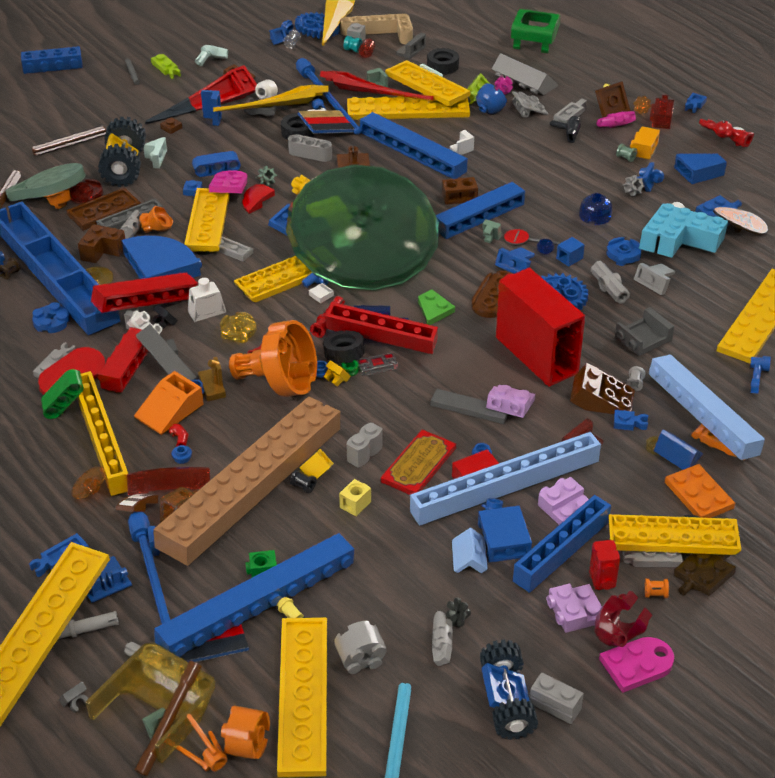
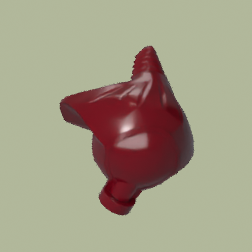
M629 591L627 595L624 593L619 596L612 595L599 610L595 619L594 632L603 644L612 647H624L627 641L646 631L649 620L652 617L647 608L642 610L635 622L623 623L619 620L620 612L622 610H630L638 599L633 591Z

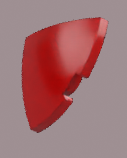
M263 184L251 186L244 193V199L242 200L244 209L250 214L262 208V202L275 196V190Z

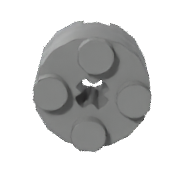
M361 621L347 626L349 630L342 636L340 633L337 634L334 640L335 647L348 673L356 674L361 669L367 667L376 669L382 665L381 659L386 654V646L376 625H370L369 621Z

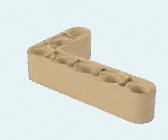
M407 14L354 16L340 19V33L347 36V29L352 23H359L360 25H365L366 34L398 33L400 43L407 44L413 39V27Z

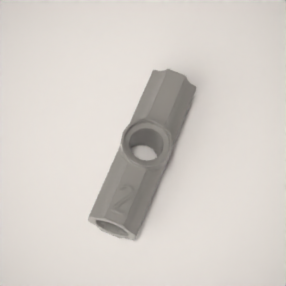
M602 261L595 262L591 267V272L597 278L601 291H607L619 304L625 303L630 293L622 285L620 275L612 273Z

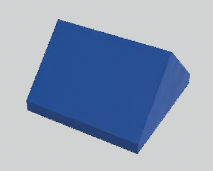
M664 429L660 433L653 450L682 470L692 467L703 455L702 452Z

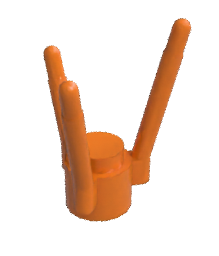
M187 714L191 725L207 746L202 754L204 758L203 760L180 745L176 749L201 765L205 771L209 769L214 772L220 770L227 762V755L222 750L213 732H208L213 743L212 745L191 714Z

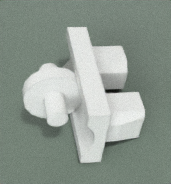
M136 310L132 313V317L127 324L130 327L143 330L151 324L149 322L150 317L145 311L138 312ZM158 323L153 324L152 327L160 334L162 327Z

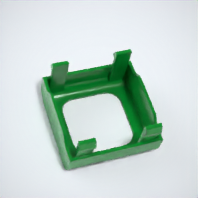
M519 9L511 28V38L514 39L513 48L520 49L521 40L542 43L541 52L549 53V44L554 42L558 33L561 15ZM529 21L549 23V25L545 27L529 25Z

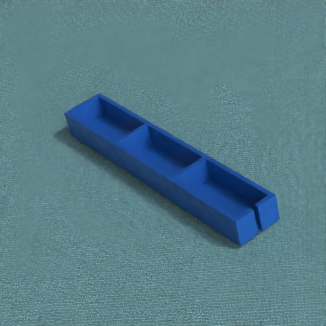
M22 201L8 206L11 218L10 223L6 208L0 209V236L61 306L68 310L69 315L87 335L120 322L119 310L101 313L91 302L93 286L99 284Z

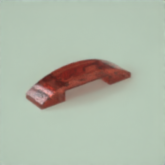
M170 467L127 474L128 495L147 494L149 491L201 489L210 481V468Z

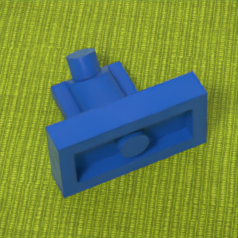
M521 247L511 251L501 248L498 251L495 265L515 274L529 268L531 264L529 259L534 257L535 254Z

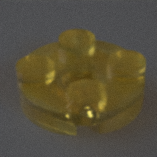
M236 312L231 317L228 314L220 321L221 337L238 341L239 343H246L248 338H251L257 330L254 317L244 312Z

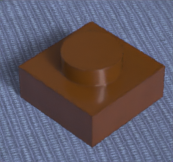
M171 117L160 123V128L172 134L182 129V123Z

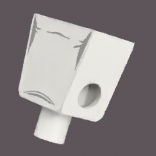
M201 278L198 281L199 286L190 288L188 313L194 322L226 313L221 293L214 282H209L208 278Z

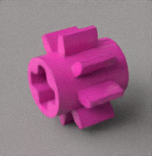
M503 76L499 77L495 82V89L497 91L500 89L505 95L508 94L513 88L511 85L512 80L508 76L505 78Z

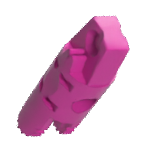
M622 111L608 114L607 117L598 119L596 124L598 127L609 126L610 128L623 126L636 121L635 112Z

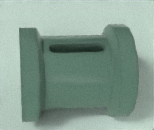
M622 143L616 151L617 157H624L629 162L634 161L637 155L636 148L626 147Z

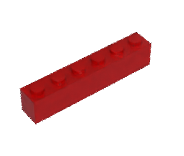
M186 272L93 286L91 302L101 313L187 300L189 299L190 288L198 286V282Z
M331 302L326 314V329L337 332L341 330L359 332L366 339L428 354H433L438 339V327L335 302Z

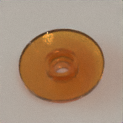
M97 466L83 473L73 485L72 496L79 500L97 493L106 476L104 468Z

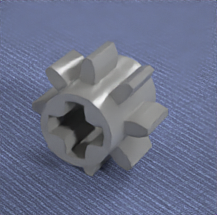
M637 175L625 178L626 182L623 184L625 193H630V196L642 193L641 189L644 187L642 178H637Z

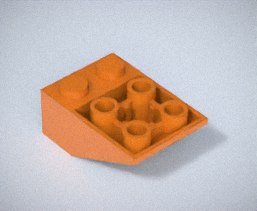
M173 371L160 380L135 413L134 418L162 435L173 424L179 423L204 405L202 387L178 372Z

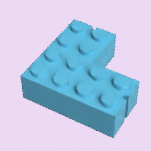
M668 203L662 204L642 230L639 249L654 253L657 237L660 236L657 254L672 258L681 244L715 253L725 238L728 221L723 220L721 217L708 216L703 212H693L688 208H678Z

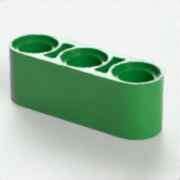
M75 369L66 371L42 396L41 403L45 418L55 419L59 417L83 392L84 387L80 371Z

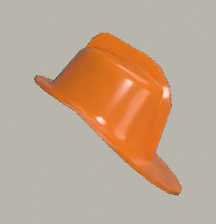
M69 188L52 195L43 196L56 209L64 207L71 198Z

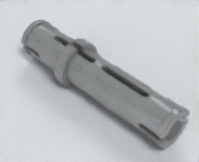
M114 611L78 621L70 620L58 639L69 636L74 638L77 637V634L119 625L117 612Z

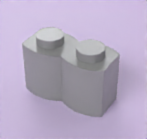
M371 422L364 425L358 434L353 435L347 441V462L356 467H361L369 461L370 456L377 454L383 445L382 428Z

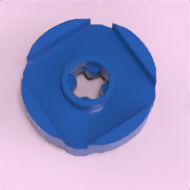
M625 237L610 240L606 251L607 256L611 260L616 261V264L619 266L639 261L641 249H639L640 244L636 240H624Z
M57 302L35 309L32 312L34 328L39 332H42V330H48V333L59 332L65 329L67 322L70 321L68 310Z

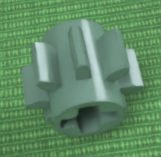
M265 166L263 169L260 168L258 170L260 174L256 178L259 179V184L269 186L270 183H275L274 178L277 174L274 173V168L268 169V166Z

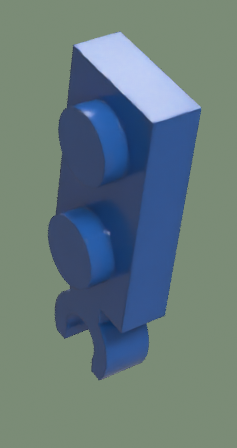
M75 534L41 553V559H34L29 563L30 569H35L36 576L40 577L46 573L47 569H53L71 542L88 548L89 545L78 534Z

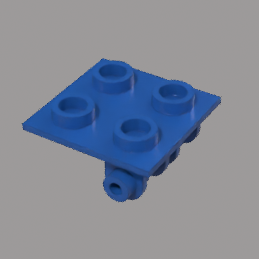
M114 556L110 557V561L87 594L91 603L132 586L127 577V569L125 567L121 568Z

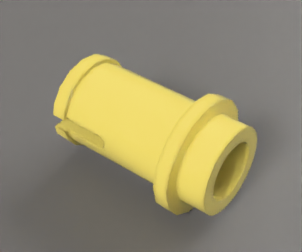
M284 597L277 603L278 611L284 613L287 618L304 617L294 606V601L291 598Z

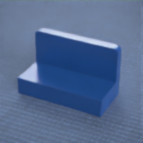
M202 90L203 117L212 119L213 125L219 126L222 112H213V107H221L220 91Z

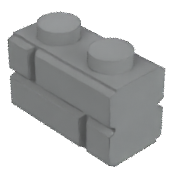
M541 673L531 687L530 701L535 707L572 724L582 708L584 693Z

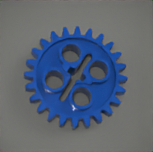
M310 12V14L305 13V15L297 16L295 18L296 30L302 32V35L307 34V37L312 36V38L317 37L320 39V37H323L325 15L323 13L318 14L316 12L313 14ZM340 24L331 36H335V34L338 35V32H340Z
M557 273L554 276L548 274V277L541 276L576 308L582 310L583 306H586V302H588V289H586V285H582L583 281H577V277L572 279L571 275L565 277L564 273L561 276H558Z

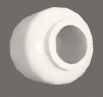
M266 79L256 85L255 92L257 97L262 100L277 95L278 89L274 81Z

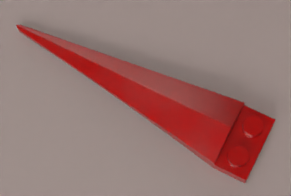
M320 71V77L326 78V81H333L339 89L433 100L434 96L384 87L348 72Z

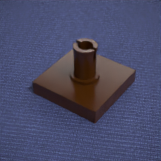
M623 81L595 90L602 118L612 113L631 111Z
M352 146L348 148L349 154H337L338 177L371 176L369 153H358L359 149L354 146L353 152Z

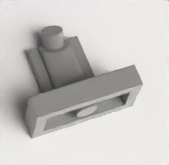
M640 263L634 280L656 293L664 295L671 279L669 276L674 275L675 271L663 264L649 267L644 263Z

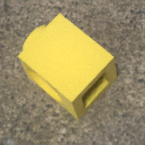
M354 479L339 493L340 508L357 516L371 503V488L365 483Z

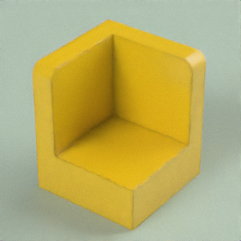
M319 449L299 468L304 474L315 476L318 479L334 463Z

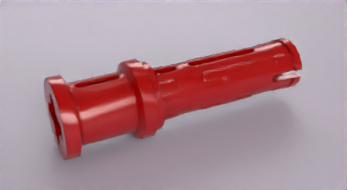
M336 296L332 302L340 304L343 298ZM329 307L323 314L317 317L316 323H313L310 327V332L315 337L322 338L326 333V314Z

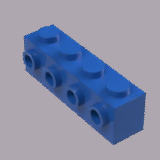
M80 46L21 52L24 74L83 68Z

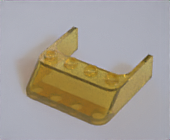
M147 643L142 645L86 701L89 718L94 720L117 696L123 693L133 694L158 710L162 707L167 709L188 662L158 644ZM200 670L175 718L177 722L155 744L157 760L160 763H163L193 731L194 728L188 720L187 714H191L197 724L201 722L216 683L211 675Z

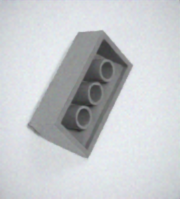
M501 53L492 67L497 77L508 76L512 80V84L516 82L521 88H529L536 95L538 93L545 95L558 86L546 73Z

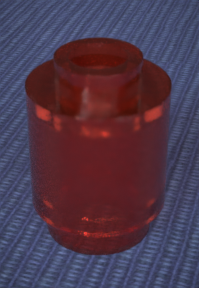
M372 39L362 41L358 50L362 57L369 58L373 54L375 49L374 41Z

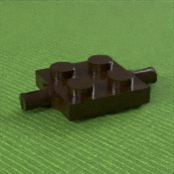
M698 553L690 555L674 569V576L685 583L678 589L679 593L685 596L691 589L710 596L736 572V567L725 561L730 555Z

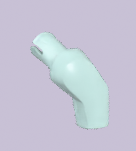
M204 45L201 47V53L195 59V63L203 66L208 57L227 59L228 49Z

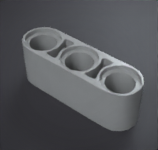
M291 135L288 137L290 155L323 162L332 159V144L330 141L302 135Z

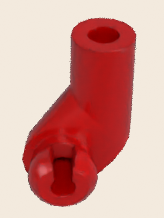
M173 424L169 428V433H173L172 436H178L176 446H186L189 436L188 432L181 424Z

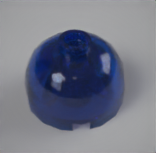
M600 193L590 194L581 202L579 216L586 223L592 221L595 222L594 225L605 224L611 220L612 203L609 198Z

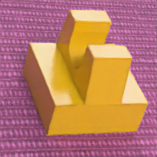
M331 360L326 365L328 369L324 378L330 381L331 378L335 377L332 381L335 386H339L343 381L347 382L351 377L342 367Z

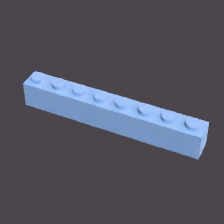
M672 355L652 358L649 375L740 460L761 454L765 439Z

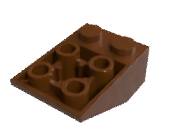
M586 363L574 376L570 402L586 411L614 414L615 410L632 411L635 389L604 373L597 367Z

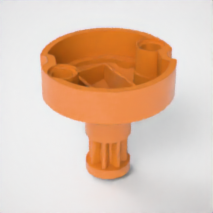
M296 320L271 324L268 327L269 331L263 336L261 350H255L249 354L235 353L230 357L229 369L235 379H244L246 376L251 375L265 376L273 391L282 397L308 393L311 390V382H314L316 379L317 356L312 337L306 327Z

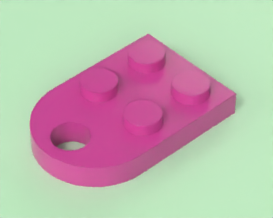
M234 170L219 172L215 174L211 181L209 192L242 193L248 182L247 174Z
M644 637L629 642L624 647H616L600 653L599 660L621 692L624 693L668 675L673 667L674 653L671 647L664 641L653 637ZM655 652H663L666 656L659 657Z

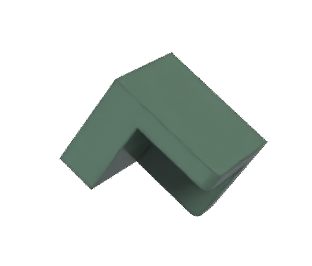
M381 68L367 71V81L388 87V76Z

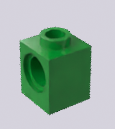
M275 550L249 553L250 562H245L246 573L253 578L277 565Z

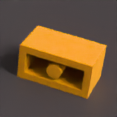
M642 126L639 132H636L635 138L630 144V148L637 149L636 157L650 160L658 145L660 130Z

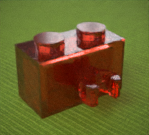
M662 95V99L656 98L655 104L651 106L649 121H652V127L670 129L674 100L668 99L669 95Z

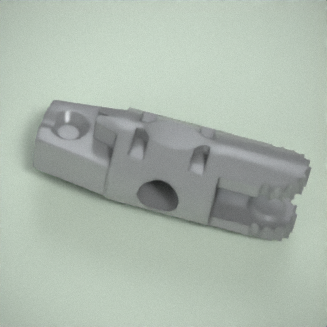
M136 209L120 228V230L125 231L126 239L134 237L141 227L140 220L137 219L140 212Z
M437 611L433 619L432 652L434 662L441 666L450 662L453 629L452 621L448 618L446 619V615L443 612Z

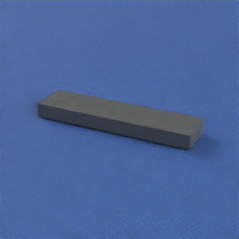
M152 199L97 220L96 223L97 225L119 229L135 209L140 212L137 216L139 220L142 213H149L154 206L164 207L156 199Z
M151 324L135 335L168 375L176 371L189 380H197L196 376Z
M440 389L435 391L430 406L501 424L505 423L509 415L486 408L487 401Z

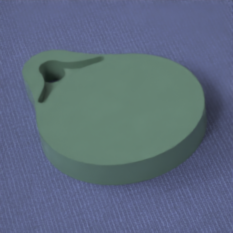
M80 163L64 164L42 171L9 187L5 192L9 201L48 196L78 184L85 178L86 174Z

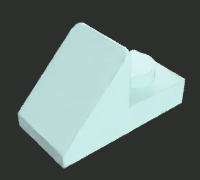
M166 137L144 145L145 158H149L153 162V168H160L167 152Z

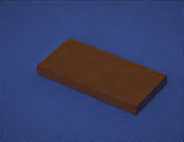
M122 188L66 211L67 215L84 231L91 228L93 224L97 225V220L139 205L141 202L126 188Z

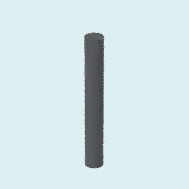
M126 59L125 63L135 85H139L140 81L130 59Z

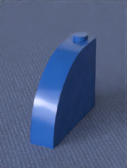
M137 236L122 240L123 254L140 279L186 272L192 278L201 275V260L196 258L186 245L177 240L162 236Z

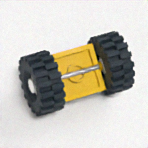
M123 116L120 117V120L115 118L114 122L111 121L106 129L104 138L106 148L101 153L98 171L101 173V178H105L106 183L110 181L112 186L118 184V187H121L124 184V187H126L128 183L133 184L134 180L136 181L139 176L141 166L139 152L143 151L146 133L145 128H142V124H137L136 119L131 121V117L124 119Z

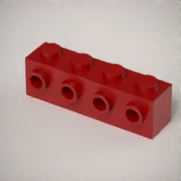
M130 327L127 333L123 335L119 345H116L112 355L107 358L106 364L98 372V380H100L102 389L123 392L148 353L135 336L142 329Z

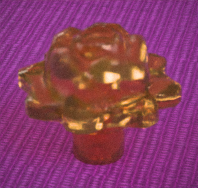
M638 96L637 100L633 102L634 110L638 111L639 114L643 112L648 113V110L652 107L650 104L651 100L647 99L646 96H642V98Z

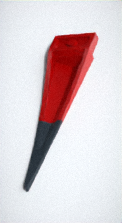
M245 65L237 67L190 97L146 120L145 124L202 110V90L220 91L221 104L256 93L257 83Z

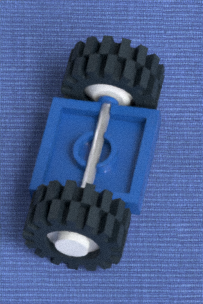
M504 639L501 640V643H497L496 640L493 641V645L487 644V648L483 647L482 652H480L481 669L489 706L495 710L492 712L495 730L498 736L501 735V738L507 737L508 740H512L513 737L520 739L519 736L525 738L527 733L532 734L534 732L533 729H537L538 720L534 705L529 700L524 675L519 672V670L523 669L524 665L521 650L516 642L513 643L511 640H508L506 643Z

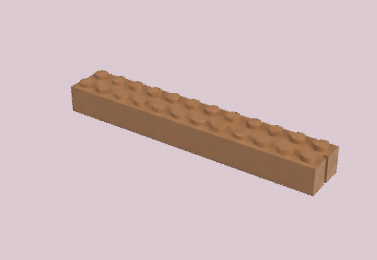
M307 397L153 529L155 548L189 566L340 430V411L328 405L323 406L322 402Z

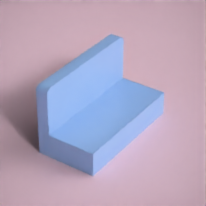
M470 527L452 540L453 566L456 573H459L468 566H471L480 573L487 570L485 537Z

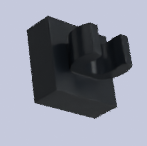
M160 305L153 309L159 315H156L152 321L156 324L158 323L162 329L167 326L168 322L174 326L178 321Z

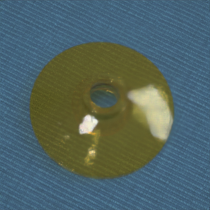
M90 267L85 269L99 285L109 284L113 281V273L108 268Z

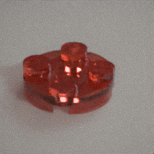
M85 179V182H79L70 187L71 200L74 202L86 203L103 195L101 183L95 179Z

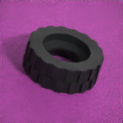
M437 48L427 54V66L444 75L452 74L459 69V54L449 48Z
M298 113L287 115L281 120V134L284 139L288 140V137L291 135L314 137L315 135Z
M341 330L333 332L324 338V355L327 360H331L336 364L357 361L365 354L364 338L359 332Z

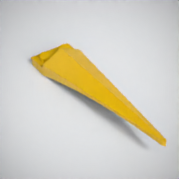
M326 0L322 46L325 45L338 27L340 19L352 12L355 0Z
M299 86L279 95L258 101L213 107V112L309 103L315 96L323 95V92H329L328 86Z

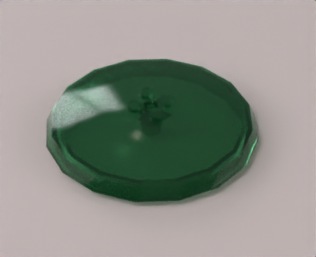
M354 164L327 170L302 187L289 206L286 233L295 256L315 275L341 287L377 290L402 284L426 268L438 248L439 221L427 196L408 178L383 167Z

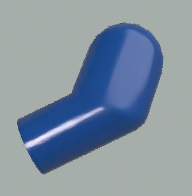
M313 272L301 282L308 288L313 283L327 285L329 279L323 273Z

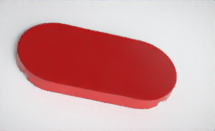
M81 347L73 350L40 374L38 378L40 392L44 395L66 371L71 369L78 370L80 373L91 371L93 378L96 379L99 370L105 365L104 356L98 350L90 347Z

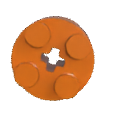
M232 706L228 723H224L221 729V737L225 738L224 753L249 759L261 758L268 739L264 738L265 730H270L269 714L262 710Z

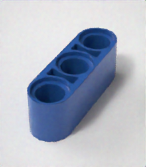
M234 151L201 155L192 160L195 174L199 177L215 175L222 171H237L241 167L237 153Z

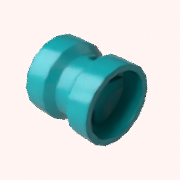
M346 36L343 45L344 50H353V52L359 53L362 48V39Z

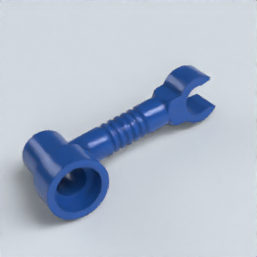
M763 356V358L751 357L750 368H754L750 393L759 392L761 371L770 370L771 356Z

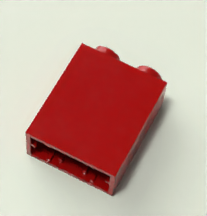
M530 267L515 274H507L500 279L498 286L496 338L548 387L576 375L580 368L585 315Z

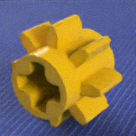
M303 175L295 177L291 183L293 187L292 192L300 197L308 194L311 190V185L309 184L311 180Z

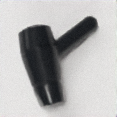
M572 116L567 123L552 120L550 125L567 130L568 142L574 143L581 128V119L577 116Z

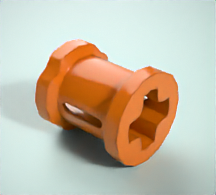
M645 578V598L663 596L664 599H668V579L650 581L649 578Z

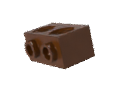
M475 178L442 180V196L445 205L465 203L478 197V186Z

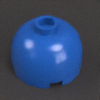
M488 83L484 84L478 91L476 102L481 112L496 114L504 108L507 99L500 89L497 91L494 89V85Z

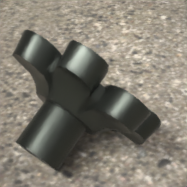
M456 597L454 602L448 601L447 607L450 610L446 612V617L451 618L452 626L462 627L465 625L464 619L470 617L471 611L467 603L461 602V599Z

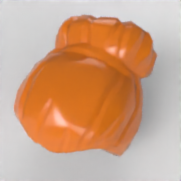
M154 206L149 213H142L139 218L145 233L152 230L166 231L173 224V220L166 210L158 206Z

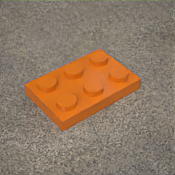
M700 464L665 477L666 485L693 515L701 518H712L735 507V502Z

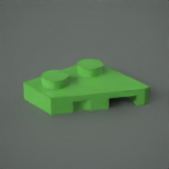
M432 289L418 296V303L422 308L427 325H432L455 312V306Z

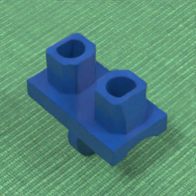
M654 162L649 163L647 168H641L639 171L640 176L637 177L639 179L642 178L646 192H651L654 183H661L664 179V173L661 170H654Z

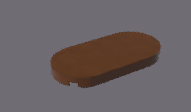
M500 270L494 274L491 272L484 278L472 298L471 307L477 315L485 318L497 317L499 280L507 274H511V272Z

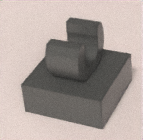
M80 682L59 698L62 706L65 707L70 703V709L74 713L79 710L76 706L77 700L82 701L86 706L89 703L88 697L83 695L87 690L83 682Z

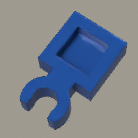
M692 93L685 104V111L693 109L692 113H695L697 108L701 109L706 103L707 97Z
M615 410L614 429L633 431L634 427H637L641 430H647L648 415L640 414L634 416L633 411Z

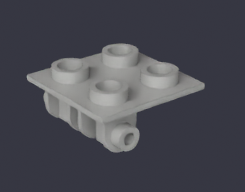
M512 91L514 95L512 104L522 117H528L531 110L548 115L545 106L539 102L536 96H527L523 92L517 93Z

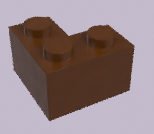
M93 224L78 243L80 260L97 263L103 254L120 257L123 253L122 240L126 239L125 231Z

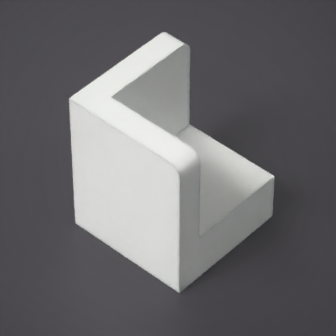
M466 130L461 131L460 140L457 141V144L451 145L450 150L460 155L473 151L474 136Z

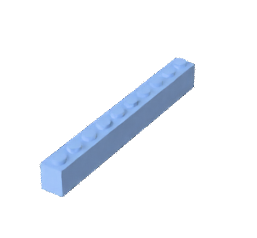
M591 432L416 492L410 495V513L420 526L484 503L488 498L495 499L599 462L601 444Z

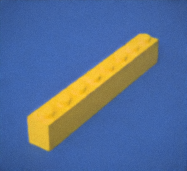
M91 371L81 373L84 390L77 397L110 495L113 496L131 491L128 471Z

